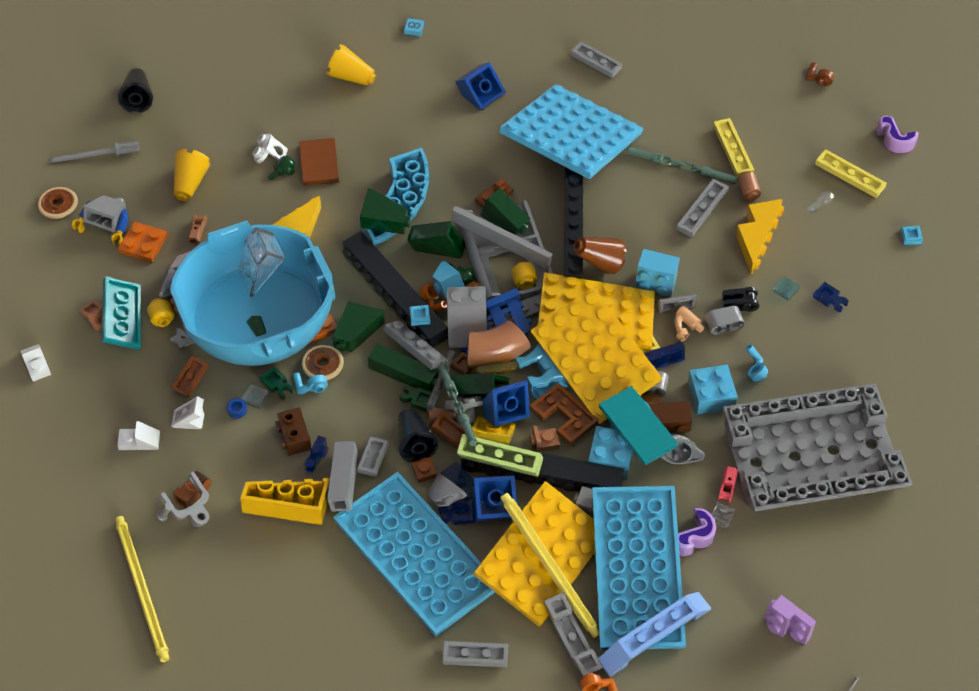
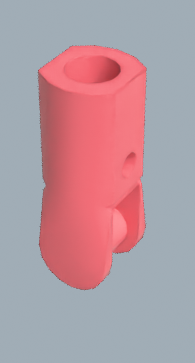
M727 466L724 469L718 500L724 499L731 503L738 475L737 468Z

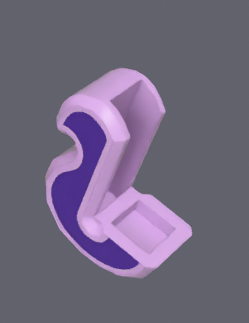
M882 116L878 121L877 135L885 136L883 143L889 151L906 153L913 150L918 139L917 131L901 135L894 118L891 116Z
M694 508L693 519L697 527L678 533L679 554L681 556L691 555L693 548L702 549L713 543L716 524L713 516L707 510Z

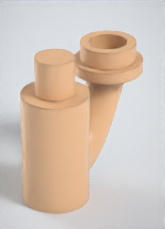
M685 306L679 308L676 312L674 324L677 332L676 339L683 342L689 337V333L686 328H682V322L691 330H696L699 333L704 330V327L700 324L701 320Z

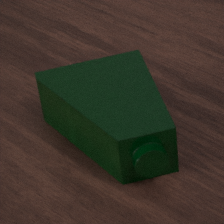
M368 188L360 214L361 228L404 234L406 227L409 228L410 226L407 208Z
M501 188L487 198L480 214L487 221L514 235L519 233L522 235L526 232L531 219Z
M451 221L412 225L407 240L417 252L461 259L463 256L465 242Z
M348 301L333 335L334 348L340 351L353 352L384 325V310Z
M496 374L451 375L450 377L457 388V396L466 397L477 395L486 397L492 389L509 385L510 379Z

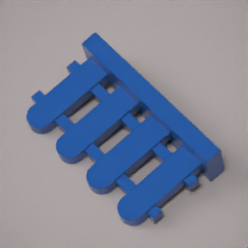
M517 288L486 301V315H489L486 316L487 323L493 321L497 327L506 321L504 315L511 313L515 325L527 335L530 333L529 325L532 324L530 318L526 319L521 309L524 307V304L520 302V294ZM460 348L461 352H466L468 355V348Z

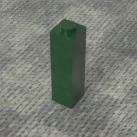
M376 344L368 356L369 369L413 388H421L432 392L440 383L438 369L430 370L422 362L382 345Z

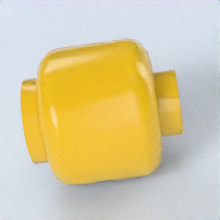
M519 262L512 268L511 275L517 288L527 290L536 284L537 274L533 264Z
M156 298L147 307L150 321L155 326L165 327L174 319L171 304L165 299Z

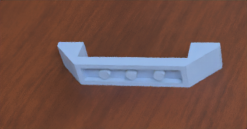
M699 592L685 595L614 643L598 658L603 669L609 677H612L627 667L631 659L689 620H697L710 611L711 607Z

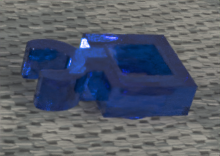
M824 282L813 293V298L827 307L832 304L834 309L840 313L843 309V306L840 304L847 306L849 302L847 298L839 297L840 291L827 282Z
M318 435L310 450V456L304 463L306 466L305 471L313 473L317 463H320L322 457H326L329 447L325 437Z
M473 501L452 503L451 509L447 507L438 508L440 514H446L440 517L445 524L450 522V520L453 521L454 525L474 523Z

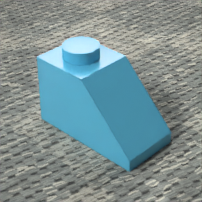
M446 261L440 263L432 276L435 282L433 287L436 293H440L445 298H447V287H465L460 272Z

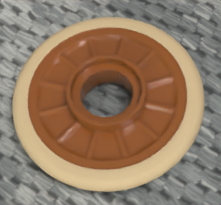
M65 187L51 188L40 196L38 209L45 217L51 219L64 218L76 209L78 198L71 189ZM55 201H62L60 205L53 204Z
M318 345L312 347L304 354L301 365L304 373L309 378L315 375H324L327 380H330L341 372L344 359L338 349L329 345ZM320 360L328 361L324 366L317 364Z

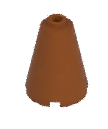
M580 237L574 243L576 255L606 274H616L625 263L623 256L624 253H627V248L621 239Z

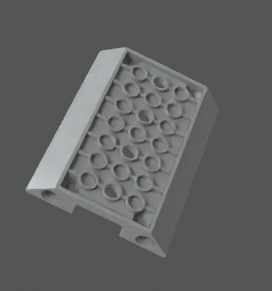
M876 383L723 407L727 442L735 468L738 470V478L746 504L754 512L913 485L900 450L894 451L885 427L888 415ZM872 443L876 446V448L870 449L866 446V444ZM834 449L838 454L831 455L827 450ZM796 455L799 460L792 461L789 456ZM757 461L761 464V466L753 467L751 465V462Z

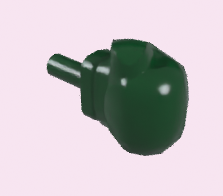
M282 156L276 162V165L273 166L275 171L268 176V179H273L278 173L281 176L285 173L292 175L295 172L296 163L291 157Z
M449 263V265L460 272L464 286L474 280V270L472 268L464 269L461 266L456 268Z

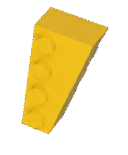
M323 478V481L304 479V482H292V480H284L281 483H273V481L245 482L240 497L242 513L322 525L328 505L330 478Z

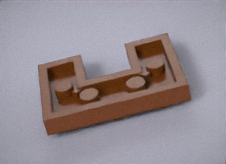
M559 383L530 404V410L542 421L557 410L568 419L565 424L557 429V435L569 446L588 433L599 421L596 416L592 415L584 405Z

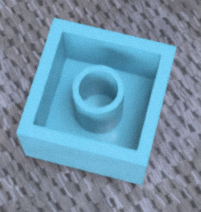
M643 249L637 267L635 288L655 291L656 294L671 297L677 280L680 258Z
M728 364L690 370L688 386L697 415L721 412L724 406L736 405L737 393Z
M596 426L588 462L624 468L623 479H627L633 451L617 430Z

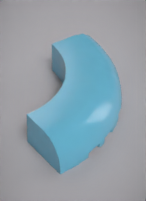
M422 148L389 158L390 174L393 183L386 197L407 208L410 223L420 211L429 185L428 162ZM361 228L363 234L374 246L397 235V233Z

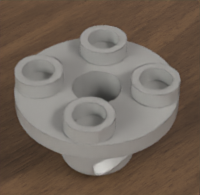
M482 395L471 396L467 399L456 397L457 401H461L465 407L463 414L468 415L471 425L474 424V407L483 405ZM453 398L452 400L445 401L444 406L446 410L453 409V404L455 403ZM460 405V407H457V406H456L457 411H458V409H461V410H462L461 405Z

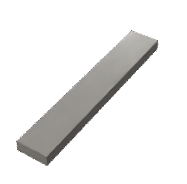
M455 206L452 210L453 223L546 269L550 267L552 253L458 206Z

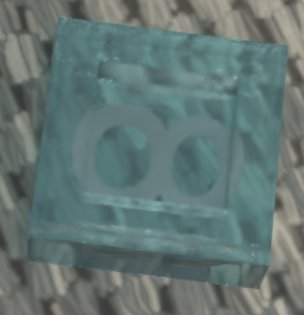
M784 276L774 287L773 291L789 301L799 290L800 285Z

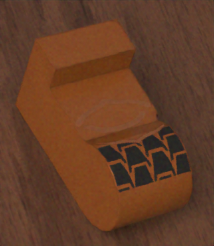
M195 471L194 473L207 491L211 485V479L199 471ZM189 480L181 488L177 487L173 492L175 503L184 509L192 506L200 498L199 491Z

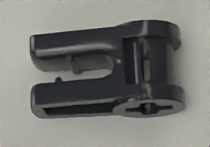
M755 287L723 290V308L737 306L740 311H756L760 307L757 300L758 290Z

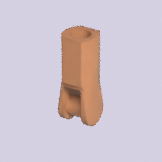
M197 214L194 215L187 239L190 245L198 246L200 244L207 224L206 215L203 217H199Z

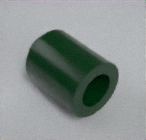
M254 315L247 320V324L256 337L267 333L261 316Z

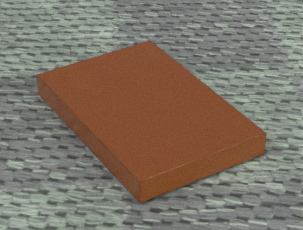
M335 138L299 141L303 186L339 182Z

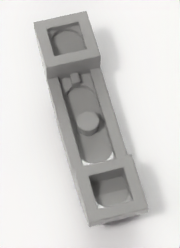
M564 593L545 600L544 604L553 626L582 677L602 669L603 667L593 648L589 647L572 614L573 610Z

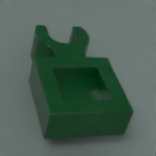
M276 367L271 368L259 377L260 382L271 393L277 390L279 397L283 400L285 399L283 391L293 393L292 386L287 384V378Z
M408 386L403 387V392L408 395L400 394L399 396L401 402H411L412 408L427 412V409L432 408L436 399V393L421 388L414 392Z

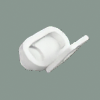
M262 133L257 139L258 147L252 153L254 161L259 164L266 159L268 153L279 160L282 156H286L288 149L274 139L270 133ZM273 146L279 147L282 155H278Z

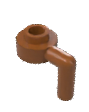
M814 62L811 63L806 79L817 81L821 86H830L834 80V74L827 69H821L818 71V74H814L818 65Z

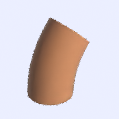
M510 320L490 330L469 332L467 369L489 368L486 366L509 362L531 348L530 342L520 328Z

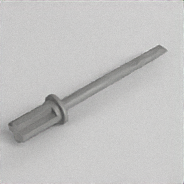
M137 141L122 144L116 142L113 148L50 158V163L115 152L117 156H120L123 153L140 151Z

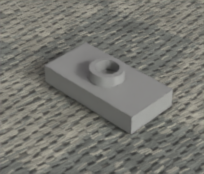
M369 436L357 467V473L377 477L389 441Z

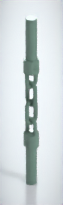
M629 147L627 154L649 159L658 164L678 166L680 169L688 172L696 171L700 172L702 176L714 177L732 183L737 181V176L712 170V168L706 166L701 168L687 161L679 162L663 154L650 153ZM663 158L669 159L668 163L662 162ZM684 164L692 165V170L684 168Z
M440 364L438 369L448 397L454 399L453 409L455 414L459 415L458 422L462 426L470 446H475L478 442L471 428L468 415L463 414L465 412L463 403L457 401V388L454 381L451 380L445 364ZM460 405H461L462 410H461V409H458V411H457L456 406H457V407H460Z

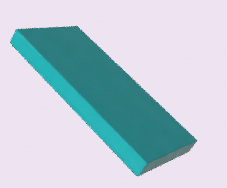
M104 277L102 293V342L139 350L141 347V285Z
M632 386L599 403L600 410L644 466L678 447L677 441Z

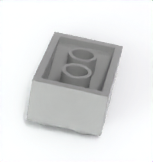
M485 286L447 287L449 348H468L469 332L487 330Z

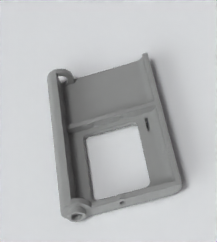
M524 200L518 206L531 219L528 223L529 228L522 235L519 233L516 236L544 249L527 200ZM466 210V211H468V212L474 214V212H473L472 210ZM459 226L478 285L485 286L486 301L501 295L489 258L511 251ZM527 260L535 267L537 282L534 288L518 291L520 299L529 298L541 293L544 272L553 274L551 267L546 269Z

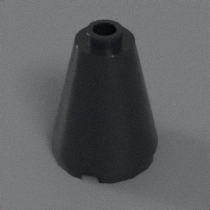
M139 68L129 71L118 92L120 106L131 113L133 111L142 113L148 110L153 102V94L146 74Z
M408 408L401 411L398 416L399 453L403 460L416 462L425 457H432L438 449L436 436L415 409Z

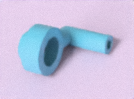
M750 344L746 347V350L754 359L755 365L749 369L748 376L753 382H761L767 377L768 369L763 364V358L753 345Z
M300 373L292 375L296 392L299 395L309 391L321 393L328 386L326 376L324 375L310 377L305 385L302 384Z

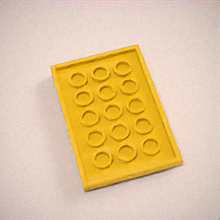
M544 272L538 325L594 287L639 348L651 351L655 291Z
M594 287L530 330L533 337L592 415L599 419L598 425L608 420L600 410L599 403L631 386L641 396L663 380Z
M545 481L522 512L569 583L572 584L595 553L594 520ZM515 522L511 524L473 573L475 577L538 627L542 625L549 615L544 601L561 593Z

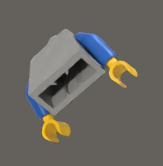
M104 195L86 202L79 214L80 218L72 221L73 229H77L79 233L85 230L83 222L111 232L117 231V233L112 235L111 239L113 245H115L116 240L120 239V245L123 241L122 233H125L128 224V211L126 210L125 201L121 197L114 199Z

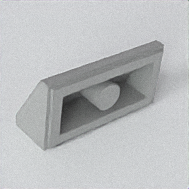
M693 294L656 301L658 313L676 311L682 306L688 309L694 308L697 295Z

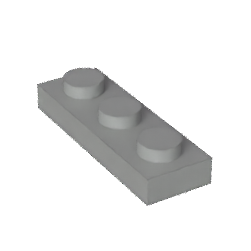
M582 41L571 50L572 57L610 78H613L622 69V63Z
M444 641L443 665L507 667L508 644Z

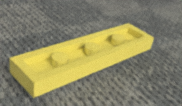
M731 119L714 121L713 127L737 178L744 173H754V168Z
M826 149L816 159L815 165L875 198L886 188L887 183Z

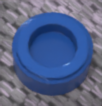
M236 398L227 404V411L230 417L238 419L245 416L247 406L244 400Z

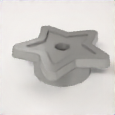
M177 328L176 335L170 338L171 342L177 343L179 349L194 343L187 336L186 332L180 328Z

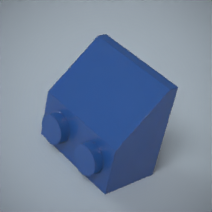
M490 62L480 64L455 81L462 96L479 110L506 93Z
M524 380L492 389L483 399L484 419L494 427L530 417L528 381Z
M515 476L473 479L474 523L513 520L503 506L504 503L500 497L508 493L517 503Z

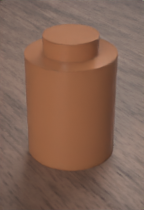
M744 173L738 178L745 200L754 201L761 195L754 173Z

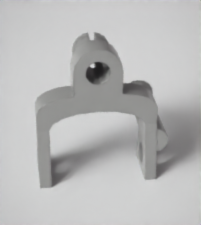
M192 472L187 479L199 491V500L186 509L176 510L165 492H163L158 497L159 501L164 505L156 513L158 520H167L170 512L176 520L189 517L191 524L196 528L204 526L208 522L209 514L203 505L208 501L209 493L196 474Z

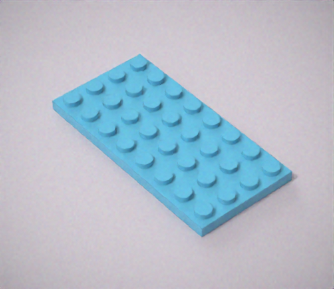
M396 472L352 503V511H341L333 517V521L435 637L495 593L473 575L481 564L478 558L399 472Z
M675 486L592 487L600 650H608L619 639L683 597ZM685 624L648 649L686 648Z

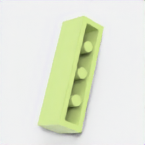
M462 434L457 451L460 458L536 477L539 476L543 461L541 453L477 437V445L470 446L466 435Z

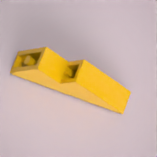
M320 196L296 208L293 212L282 217L272 225L299 231L310 238L321 210Z
M782 199L750 204L747 211L749 223L739 224L737 227L736 238L750 274L753 273L754 269L758 270L761 262L759 258L764 256L767 249L765 244L766 242L770 243L773 235L771 231L772 229L775 230L779 220L777 217H781L783 214L784 206H781Z

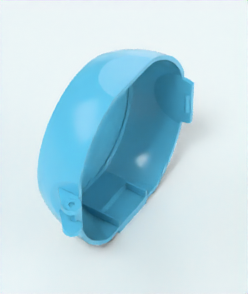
M247 220L208 233L207 241L194 248L180 263L170 288L175 307L187 336L209 355L228 363L243 366L275 363L302 350L321 330L328 317L332 301L335 299L332 273L319 247H314L307 235L277 225L250 226ZM254 315L261 316L267 333L256 337L247 324V320Z

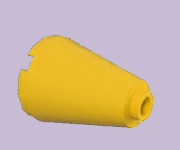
M340 44L339 47L341 49L335 50L328 64V67L331 68L330 72L326 71V74L330 77L366 86L369 83L372 84L376 77L374 74L375 70L345 45Z
M180 149L176 152L174 195L178 200H190L209 169L211 162L203 153L195 150L190 153L187 152V149Z

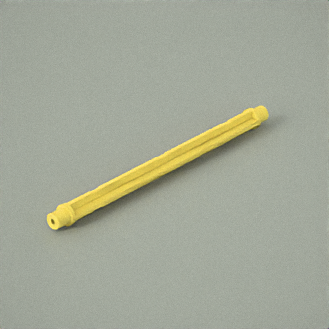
M508 493L501 496L500 499L504 503L503 506L561 593H564L572 610L586 631L591 634L593 639L599 636L597 623L515 500Z
M118 516L115 518V528L119 533L155 645L156 655L159 656L160 662H166L170 659L168 655L169 649L166 647L128 530V524L123 516Z

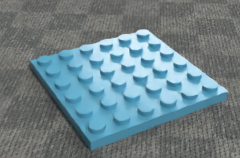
M555 84L500 127L499 133L590 179L642 134L643 128Z

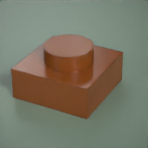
M431 457L412 462V468L418 483L436 478L437 472Z

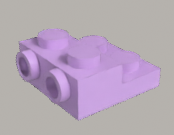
M783 595L777 600L773 599L766 608L768 611L763 618L766 620L765 625L768 626L772 633L778 634L783 638L788 632L795 641L801 642L804 645L810 640L816 624L813 618Z

